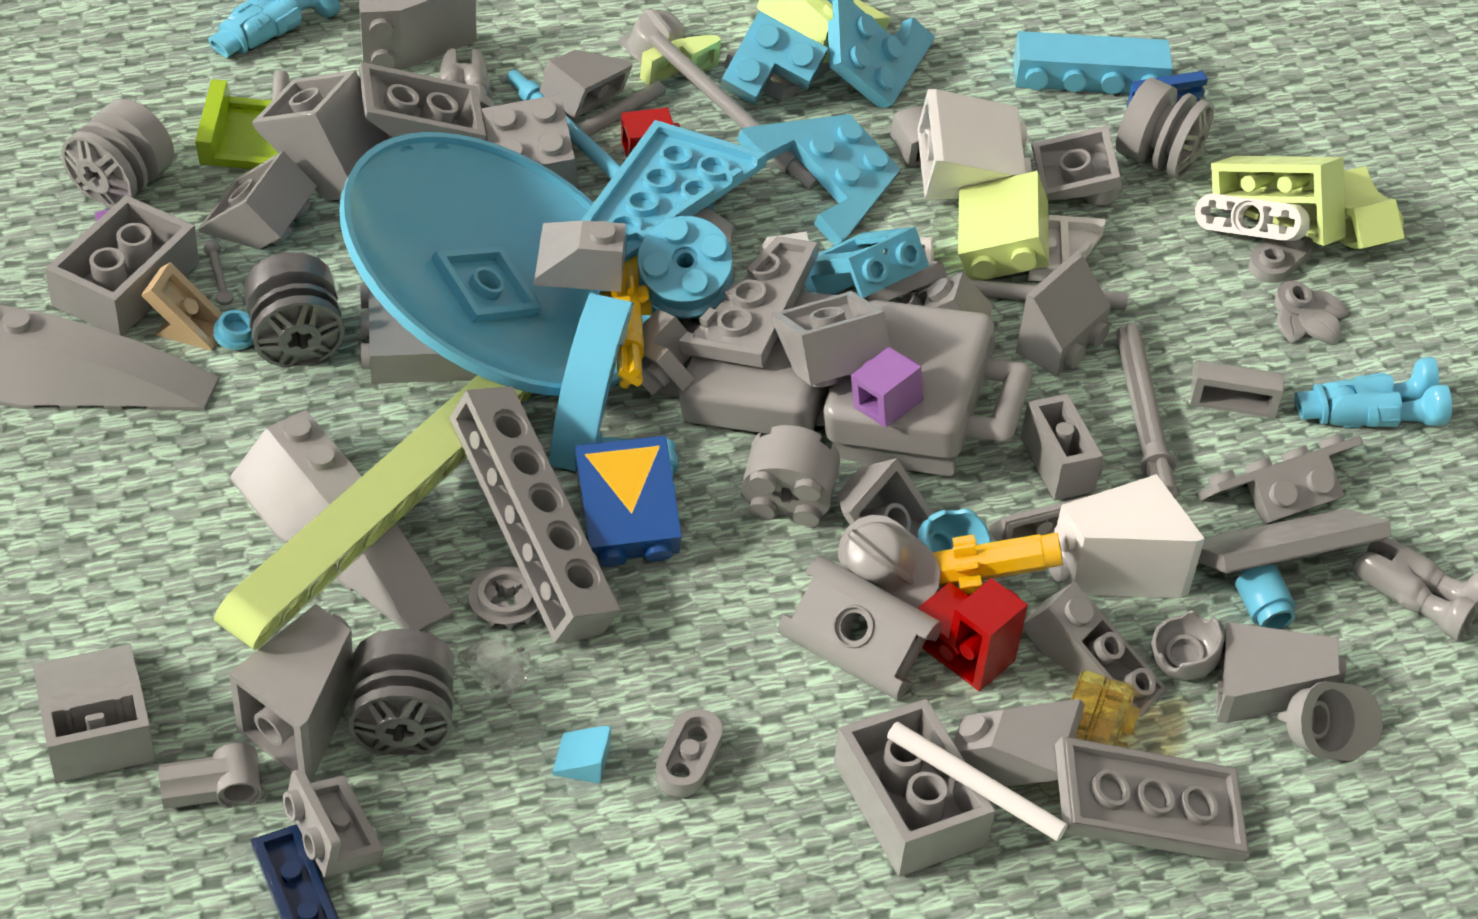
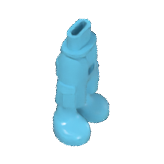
M247 0L232 10L233 13L218 26L219 31L210 36L208 41L210 46L225 58H228L237 51L245 54L248 52V48L253 49L273 37L281 36L299 26L302 20V10L313 7L319 15L325 18H332L340 12L339 0Z
M1422 357L1417 360L1410 379L1404 382L1394 384V379L1391 375L1376 373L1366 376L1361 375L1354 379L1328 382L1322 385L1314 384L1312 390L1299 391L1294 394L1295 406L1301 420L1318 419L1320 424L1327 425L1329 420L1330 424L1343 426V428H1357L1362 425L1368 427H1398L1401 421L1419 422L1427 426H1442L1449 423L1452 415L1451 392L1447 385H1439V369L1434 357Z

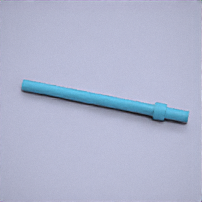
M516 69L508 73L507 81L519 92V98L522 101L545 97L539 92L541 86L536 81L528 80ZM566 115L571 142L612 179L621 166Z

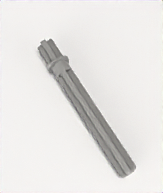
M1129 323L1126 327H1119L1116 336L1142 450L1141 472L1147 475V477L1157 474L1176 499L1178 493L1173 475V470L1176 466L1175 458L1169 453L1166 445L1141 332L1138 331L1137 325Z

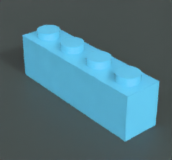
M1018 31L1013 56L1015 87L1033 90L1058 89L1070 92L1093 91L1106 92L1108 94H1130L1132 81L1145 80L1150 77L1171 76L1173 70L1169 40Z

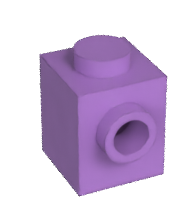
M890 347L873 359L865 362L861 368L851 374L854 408L885 428L924 400L921 366L913 359L901 355Z

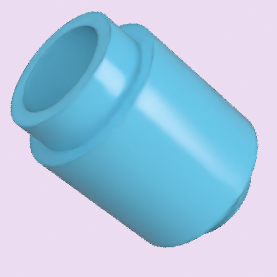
M1269 564L1240 572V576L1235 582V587L1254 624L1259 623L1260 627L1278 629L1286 627L1293 622L1296 617L1294 611L1295 601L1276 565Z

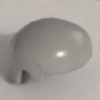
M1192 610L1181 617L1168 618L1157 626L1151 641V651L1157 666L1165 674L1183 681L1198 680L1204 678L1217 668L1224 651V634L1219 621L1215 617L1211 620H1206ZM1174 658L1184 661L1185 663H1179Z

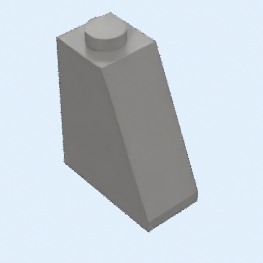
M1226 622L1223 630L1224 651L1218 664L1217 722L1229 723L1287 710L1292 697L1302 689L1311 688L1316 683L1324 681L1344 683L1346 658L1339 657V638Z

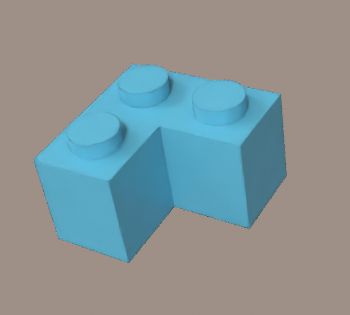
M759 11L722 77L721 88L755 105L772 74L775 73L808 91L826 58L828 48Z

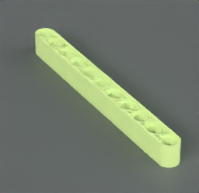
M478 375L236 586L220 604L215 613L214 621L253 650H258L468 458L449 419L465 391L507 386ZM514 389L520 402L527 401L532 394L531 392Z

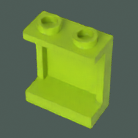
M211 79L195 139L199 163L203 165L253 169L277 155L278 152L255 130L252 124L257 116L273 100L230 96L227 80Z

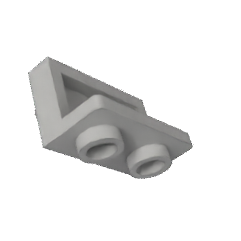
M303 769L292 771L288 791L283 794L284 810L290 821H296L302 833L305 852L309 859L316 860L324 878L381 863L384 849L345 776L342 775L310 783Z

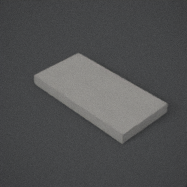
M1344 508L1206 537L1198 563L1225 573H1232L1367 544L1391 537L1390 521Z
M1064 736L1055 743L1062 821L1068 824L1065 831L1066 834L1224 861H1244L1250 856L1237 768Z

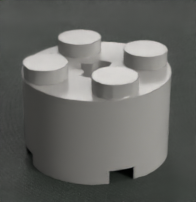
M778 425L771 427L770 434L762 437L761 432L757 434L752 443L741 488L745 500L750 504L749 513L752 516L773 519L775 513L793 516L794 522L798 525L817 526L820 522V517L825 515L830 508L840 465L838 449L832 444L830 450L821 443L822 435L800 426Z

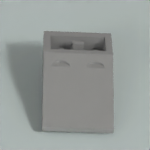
M131 644L33 664L44 733L55 783L156 761L148 715Z

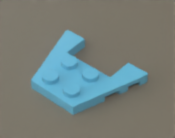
M827 0L833 5V19L828 21L830 68L877 107L887 108L893 105L931 46L935 36L915 18L911 17L901 22L897 38L881 27L871 15L866 14L853 0Z
M850 114L745 127L741 129L737 141L742 146L767 153V161L790 150L839 204L818 214L814 225L834 245L847 240L864 216L894 181L901 169Z

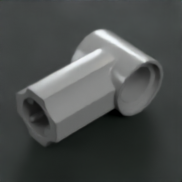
M242 742L230 743L218 748L214 752L213 757L159 764L158 767L163 809L218 802L224 808H232L233 803L248 801L250 805H255L262 796L258 752L250 744Z

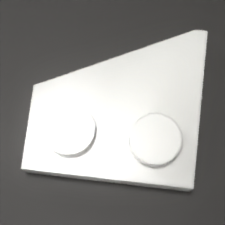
M1048 215L1050 266L1027 271L1028 280H1044L1075 252L1083 255L1086 260L1103 236L1105 219Z

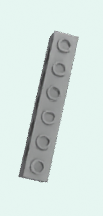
M513 386L466 390L449 419L553 642L561 643L581 640L603 634L621 609L614 592L610 589L599 566L598 558L592 551L581 529L580 521L574 514L564 494L562 484L550 465L544 447L535 434L527 417L526 409L521 404Z

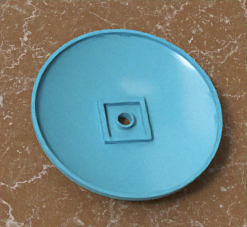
M443 132L410 133L385 140L368 150L356 162L345 181L341 193L339 212L341 230L351 260L372 294L412 335L439 355L461 368L507 387L513 386L514 389L543 395H560L571 346L589 293L599 295V291L604 290L534 286L543 223L581 221L594 202L571 183L538 162L498 144L474 137ZM652 306L653 314L656 311V308L654 306ZM642 315V317H643V323H644L651 315ZM617 361L610 387L615 386L619 383V376H617Z

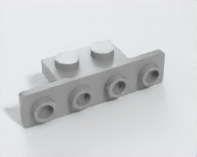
M1343 433L1319 441L1320 449L1309 452L1307 445L1281 454L1284 460L1282 462L1272 465L1269 457L1245 466L1246 474L1235 477L1233 470H1229L1208 478L1210 487L1197 492V496L1202 501L1248 485L1258 514L1262 521L1267 524L1345 497L1330 457L1350 451L1364 443L1361 436L1345 440Z

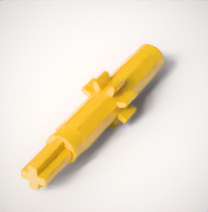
M637 254L625 262L621 292L599 291V295L634 303L624 346H620L616 360L619 385L625 389L630 384L639 387L643 382L641 360L644 357V332L642 315H652L649 288L646 285L640 286Z
M1058 532L977 545L975 535L972 534L952 538L953 549L932 552L940 568L939 588L951 582L954 585L959 584L960 590L968 594L975 592L983 585L984 580L1041 571L1046 570V568L1064 565Z

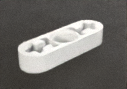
M1207 194L1198 201L1195 208V217L1198 224L1207 230L1296 241L1306 235L1310 226V218L1307 211L1302 206L1296 204L1221 194ZM1250 206H1255L1260 212V221L1256 227L1250 229L1244 222V213ZM1211 207L1232 210L1231 218L1210 215ZM1273 216L1295 219L1294 227L1272 224Z

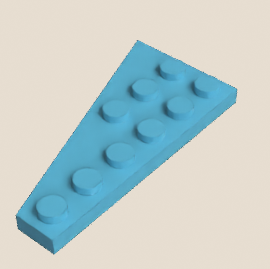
M654 120L581 221H607L610 223L626 224L628 239L625 262L638 254L644 237L654 226L672 217L696 215L766 167L767 153Z

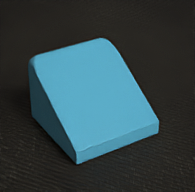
M599 726L563 733L552 775L600 784L611 746V727Z

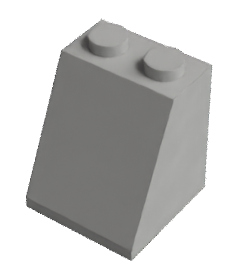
M356 70L293 79L252 122L255 130L278 153L284 151L317 185L315 190L326 201L341 199L345 181L356 162L375 145L390 139L386 132L365 118L361 83Z
M315 604L229 673L237 731L290 772L303 769L309 781L314 777L352 692V631L342 617L337 614L331 615Z

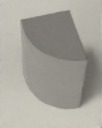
M1196 360L1192 369L1190 405L1276 418L1284 390L1283 374Z

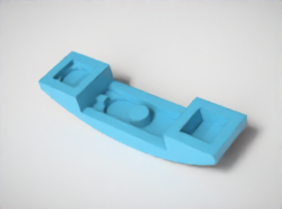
M589 293L576 329L559 395L549 457L550 465L553 467L576 472L575 446L601 443L603 432L600 431L619 348L624 346L634 305L633 302Z

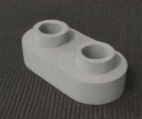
M1307 236L1296 241L1267 238L1252 252L1248 265L1249 271L1261 281L1269 283L1281 282L1310 257L1313 239Z
M692 709L682 713L677 718L656 762V782L665 793L675 797H687L698 792L703 786L722 744L723 726L715 714L703 709ZM699 735L704 737L706 740H704L703 742H697L696 740L690 738L692 736ZM676 772L686 773L688 776L676 777L673 776V774Z

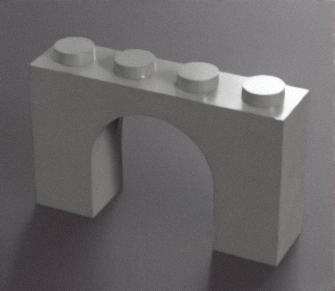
M360 283L361 309L369 308V313H361V338H369V343H361L362 369H371V384L472 380L476 377V374L461 368L423 344L382 306L365 283Z

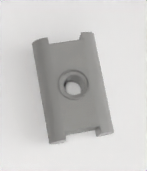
M823 556L816 557L805 571V573L813 578L793 616L782 615L778 626V633L891 698L900 701L914 684L906 679L925 641H937L942 628L941 621ZM864 616L868 629L863 638L856 640L852 635L851 627L856 618Z

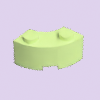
M1366 166L1344 171L1346 237L1338 241L1347 247L1362 249L1405 239L1403 216L1398 210L1396 199L1386 198L1378 192Z

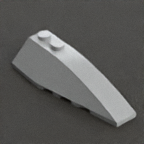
M0 305V405L19 409H35V406H59L60 409H78V406H104L105 410H122L123 406L146 407L147 410H205L219 382V376L131 338L62 317Z
M304 410L267 427L232 473L230 480L272 533L282 542L287 543L362 476L308 411ZM397 524L391 527L337 577L339 583L350 591L354 590L370 601L372 607L403 629L424 631L453 616V611Z

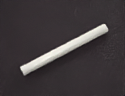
M898 721L889 730L887 739L1058 842L1064 835L1068 827L1067 823Z

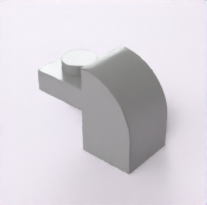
M657 309L643 323L644 357L641 360L642 385L651 395H654L661 387L665 388L667 385L683 392L695 380L683 366L691 355L680 354L679 340L688 331L675 316Z

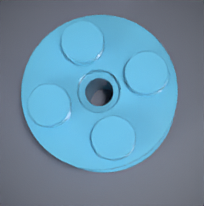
M694 216L672 217L654 226L646 234L638 252L641 286L646 285L649 288V300H651L652 306L656 309L673 315L676 318H696L702 316L709 308L715 309L725 299L724 292L733 283L732 249L725 234L713 223Z

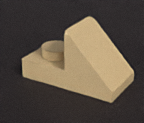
M169 262L158 270L141 295L165 318L155 335L211 351L217 344L213 336L214 324L223 313Z

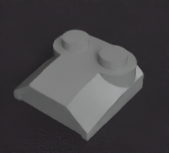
M1108 125L1031 143L1036 170L1039 173L1048 201L1083 197L1086 202L1092 205H1107L1118 199L1121 195L1123 187Z

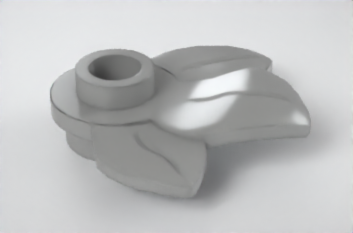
M1294 280L1283 282L1276 290L1275 307L1279 312L1276 318L1277 325L1290 343L1299 341L1306 333L1326 344H1338L1341 334L1339 320L1348 316L1346 307L1339 299L1326 291L1310 290L1305 284Z

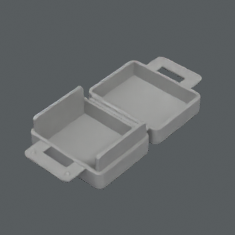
M800 291L793 307L835 295ZM873 300L870 303L885 312L890 348L905 357L913 359L922 368L924 400L887 428L854 408L851 374L839 377L837 383L827 387L810 386L795 375L779 336L763 368L693 356L687 371L695 380L683 392L667 385L665 388L661 387L657 393L679 397L683 418L690 423L770 434L771 427L778 425H794L814 430L817 424L825 426L827 438L838 449L840 458L866 465L897 458L904 470L952 476L956 468L955 456L961 452L966 437L1006 441L1014 436L1033 373L1031 368L1025 363L992 359L995 349L994 322L986 314ZM683 319L679 321L690 333H693L700 326V321ZM985 379L1003 382L992 418L973 415Z

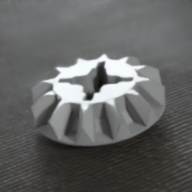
M501 566L484 571L474 579L469 588L468 602L469 606L473 609L475 620H486L490 629L497 624L505 625L510 631L516 623L521 622L529 625L531 617L534 614H540L525 579L517 567ZM498 593H502L506 597L514 595V606L509 605L505 601L498 603Z

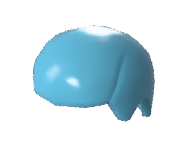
M967 508L938 511L923 521L918 530V539L931 552L953 549L952 538L974 534L977 545L992 541L986 523L974 511Z

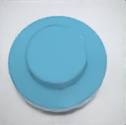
M241 310L224 312L215 322L213 328V336L217 343L232 350H242L250 347L253 341L248 313Z

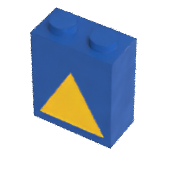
M666 435L576 445L575 468L584 533L600 565L604 567L619 566L626 563L627 558L645 557L647 561L653 562L663 561L671 558L673 554L680 553L682 535Z

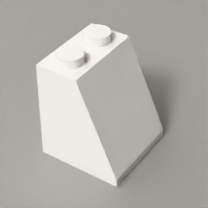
M928 89L917 128L925 200L959 199V188L1031 172L1030 158L1024 157L1023 146L1026 145L1027 129L1025 122H1019L1018 107L948 91Z
M1156 474L1063 504L1054 533L1058 532L1064 565L1051 567L1049 571L1055 581H1062L1065 586L1075 581L1086 595L1182 598L1189 595L1205 538Z

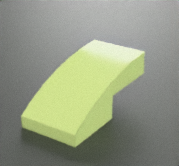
M717 35L693 36L671 41L703 72L718 66L721 39ZM654 47L642 52L640 79L647 85L657 80L662 81L680 72Z

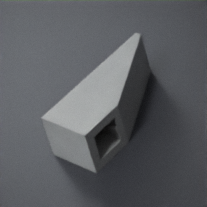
M1075 581L1047 598L1024 621L1022 630L1044 655L1139 717L1167 689Z

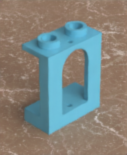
M916 227L865 232L818 253V257L804 284L808 292L832 295L855 285L859 296L865 298L929 267V263Z

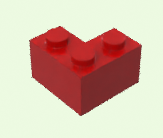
M992 578L971 595L964 593L954 584L948 582L917 608L942 623L937 641L926 640L922 649L980 692L1016 661L1028 604L1022 601L1015 592L1006 589Z

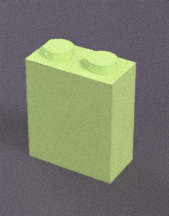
M1038 171L959 188L958 255L969 279L983 281L1050 266L1048 198Z

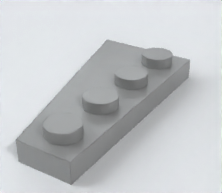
M777 236L748 266V275L739 283L733 282L724 292L725 299L716 309L709 308L700 317V326L693 333L686 332L679 340L680 354L763 368L778 338L771 314L793 308L818 257L817 242Z

